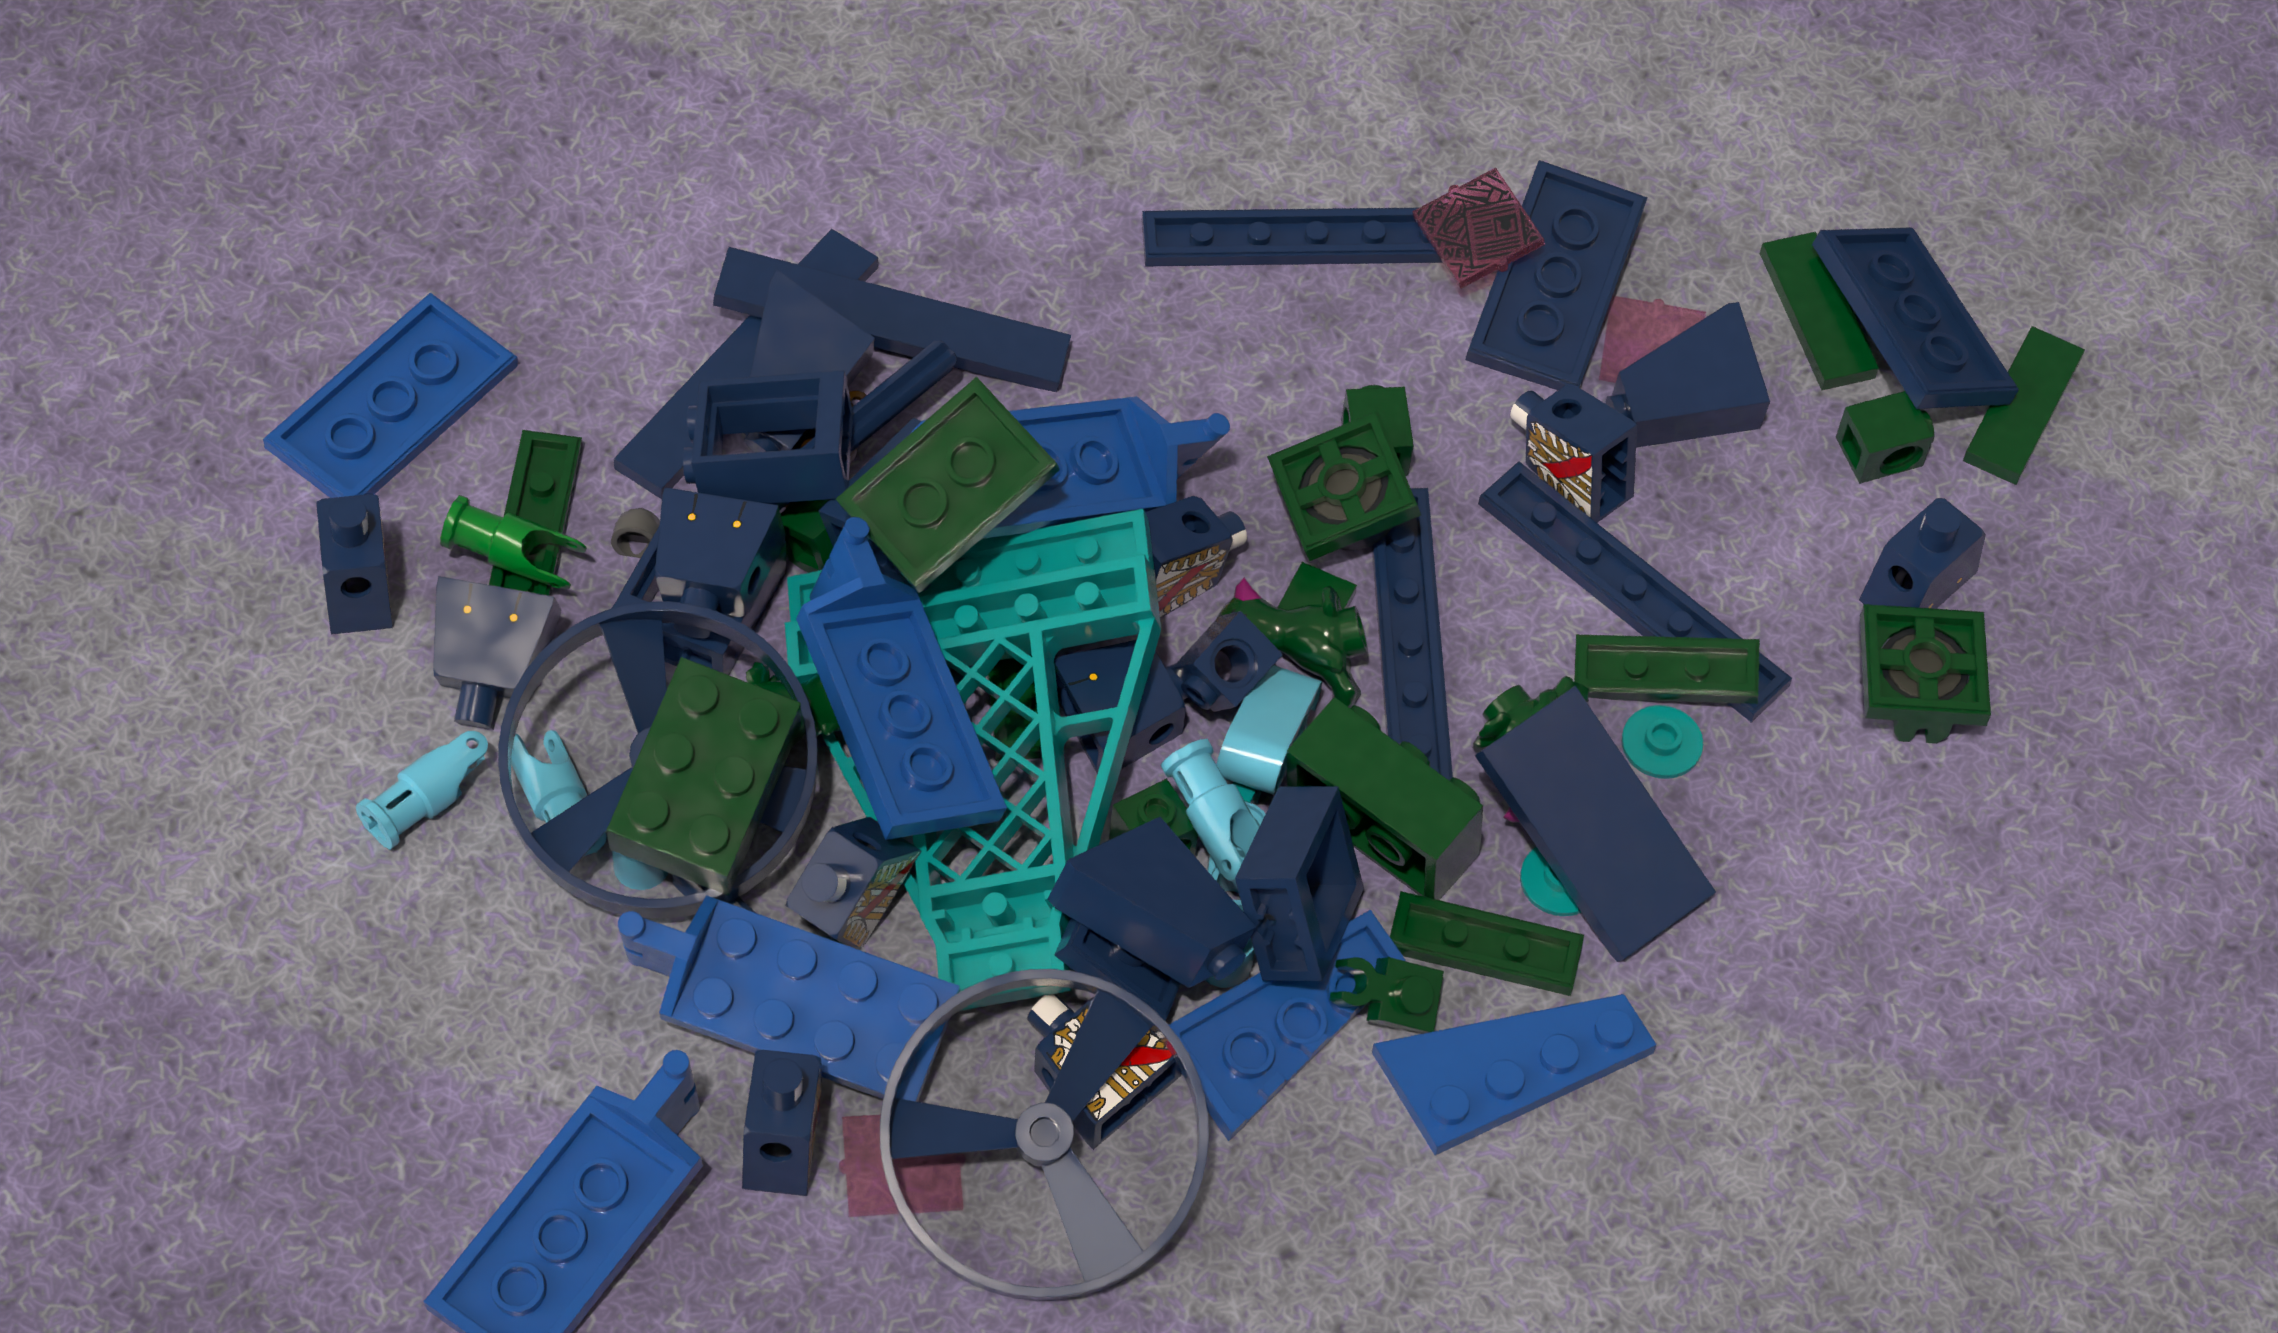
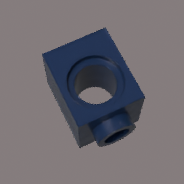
M1241 611L1219 616L1171 669L1184 681L1181 684V688L1191 701L1203 709H1211L1215 712L1235 708L1283 654ZM1219 651L1225 653L1231 662V675L1227 681L1220 678L1215 670V657Z

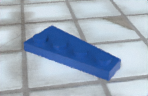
M1371 910L1349 921L1323 981L1262 980L1261 974L1258 973L1169 1024L1189 1053L1197 1070L1205 1094L1208 1113L1228 1141L1365 1006L1341 1007L1329 1000L1331 992H1352L1355 988L1354 976L1347 970L1335 968L1336 960L1359 957L1370 962L1374 969L1377 958L1391 957L1406 961Z
M1621 994L1374 1043L1372 1054L1434 1155H1438L1654 1054L1657 1044L1626 996Z

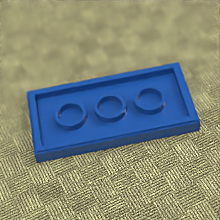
M429 293L263 439L264 448L330 498L376 494L518 366V358L439 298Z

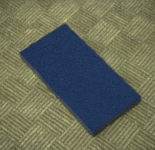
M1539 160L1521 206V211L1527 218L1524 219L1527 220V222H1524L1525 227L1530 229L1529 232L1533 229L1536 233L1532 232L1527 238L1528 244L1525 245L1519 212L1517 217L1518 232L1512 233L1510 236H1519V238L1510 239L1508 242L1520 240V242L1507 244V247L1519 244L1520 247L1505 249L1504 253H1511L1502 257L1465 360L1555 390H1559L1565 385H1576L1580 388L1648 197ZM1531 236L1539 237L1538 239L1530 242L1529 240Z
M1913 227L1819 231L1812 246L1916 409L2011 404L2019 391L2017 385Z
M1576 686L1560 695L1475 755L1605 948L1617 962L1627 958L1716 893Z

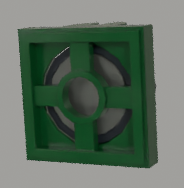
M1378 410L1267 456L1309 562L1338 549L1354 551L1370 547L1385 538L1392 527L1421 516V512Z
M1863 605L1860 613L1865 718L1892 720L1894 722V733L1901 742H1910L1915 737L1918 729H1925L1926 743L1937 744L1949 736L1953 724L1987 726L1991 716L1984 612Z

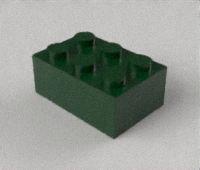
M681 657L606 831L610 850L729 896L800 729L801 703Z
M1333 697L1287 750V787L1338 786L1354 848L1419 896L1440 900L1480 855L1483 805L1480 803L1477 793L1462 780L1454 777L1448 780L1431 768L1428 758L1411 743L1402 741L1398 744L1381 731L1377 720L1365 709L1356 705L1349 708Z

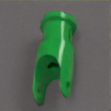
M459 495L452 503L440 536V545L451 550L457 545L488 557V563L493 566L560 589H570L571 584L557 575L533 566L527 560L529 553L539 544L548 543L558 544L577 552H586L587 547L579 540L510 513L501 517L471 506L470 499Z

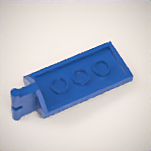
M1137 396L1009 411L1055 460L1060 471L983 538L1028 533L1039 528L1137 509H1144L1147 512L1177 501V479L1229 432L1230 423L1220 413H1213L1207 419L1169 423ZM926 420L921 421V422L915 427V429H917V428H918L922 423H924Z
M851 517L846 521L830 553V558L826 561L810 593L811 601L802 605L796 620L884 838L888 840L998 822L1007 806L917 591L881 573L867 539L869 533L867 522L859 517Z
M707 895L686 932L643 918L634 911L623 913L618 920V929L628 961L634 966H641L669 976L659 1011L662 1020L753 1053L757 1050H771L818 1056L821 1058L823 1078L881 1099L884 1098L887 1082L895 1062L916 1029L933 1011L960 992L959 985ZM950 1018L935 1030L916 1053L904 1074L896 1098L919 1101Z
M681 1050L668 1052L664 1056L661 1068L635 1100L596 1085L423 1301L426 1309L459 1333H572L703 1167L701 1157L677 1136L689 1119L700 1110V1102L687 1054Z

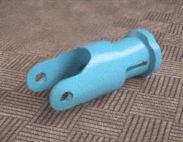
M547 731L543 743L552 764L543 763L530 755L521 737L515 734L511 765L536 818L547 823L587 796L575 767L556 731ZM606 833L600 837L584 856L600 850L606 842Z
M467 731L449 744L439 746L418 758L399 772L397 775L398 782L373 800L364 798L357 803L356 812L364 827L387 849L391 850L398 845L399 835L423 817L433 819L457 801L458 797L462 794L459 784L485 759L484 755L488 749L487 739L480 732ZM471 740L476 741L478 747L475 749L469 748L467 742ZM475 762H477V765H476L474 768H472V769H469V768H468V767H470L472 764H474Z
M1200 739L1173 752L1162 762L1161 767L1167 777H1173L1189 807L1186 809V814L1220 873L1227 880L1234 881L1242 860L1233 844L1241 848L1246 856L1259 826L1236 785L1227 784L1211 756L1214 750L1209 740ZM1227 861L1231 863V870L1227 866Z

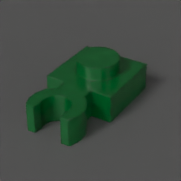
M1359 957L1336 960L1335 968L1347 970L1354 976L1355 988L1352 992H1331L1329 999L1331 1002L1341 1007L1361 1006L1369 1002L1366 1021L1422 1034L1434 1032L1444 971L1391 957L1377 958L1375 969L1370 962Z

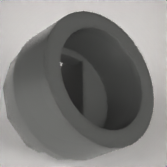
M644 508L630 509L622 513L615 523L611 538L613 549L622 556L641 558L657 531L660 520L653 512ZM629 541L647 543V545L639 554H634L631 551Z

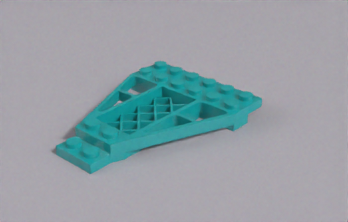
M1144 509L1039 528L1028 533L981 539L933 580L932 585L925 592L921 591L919 593L917 591L949 670L953 669L964 676L956 686L963 704L977 687H980L997 699L977 725L973 722L971 723L981 746L986 744L1003 756L992 770L998 787L1002 786L1016 767H1019L1036 779V782L1016 806L1003 797L1007 806L1005 812L1009 815L989 840L980 836L969 826L944 830L938 839L936 832L913 835L914 846L922 851L915 861L916 875L910 869L903 884L935 943L938 978L959 985L960 992L988 978L1009 972L1028 969L1069 971V966L1054 956L1070 917L1057 910L1049 902L1048 897L1067 860L1099 845L1161 633L1149 519ZM822 570L787 577L790 621L784 622L788 665L800 683L810 680L818 672L796 617L802 605L811 601L810 593ZM1138 634L1118 706L1067 717L1060 716L1054 665L1056 653L1067 647ZM1014 658L1023 664L1024 667L1005 691L985 678L999 660ZM1033 681L1035 683L1038 714L1018 701ZM1012 709L1031 723L1012 747L1009 748L991 734ZM1110 730L1077 846H1074L1064 745L1072 737ZM835 731L827 736L822 732L821 735L866 817H872L877 821L852 756L848 757ZM1039 738L1041 741L1044 771L1024 758ZM1045 796L1047 799L1050 830L1030 816ZM1022 824H1024L1043 839L1024 863L1020 864L1002 850ZM964 836L981 848V850L960 876L941 861L958 839ZM1052 854L1053 864L1043 865ZM995 859L1012 870L982 876ZM940 874L951 882L941 884ZM1027 986L1009 989L973 1002L962 1010L1071 991V988Z

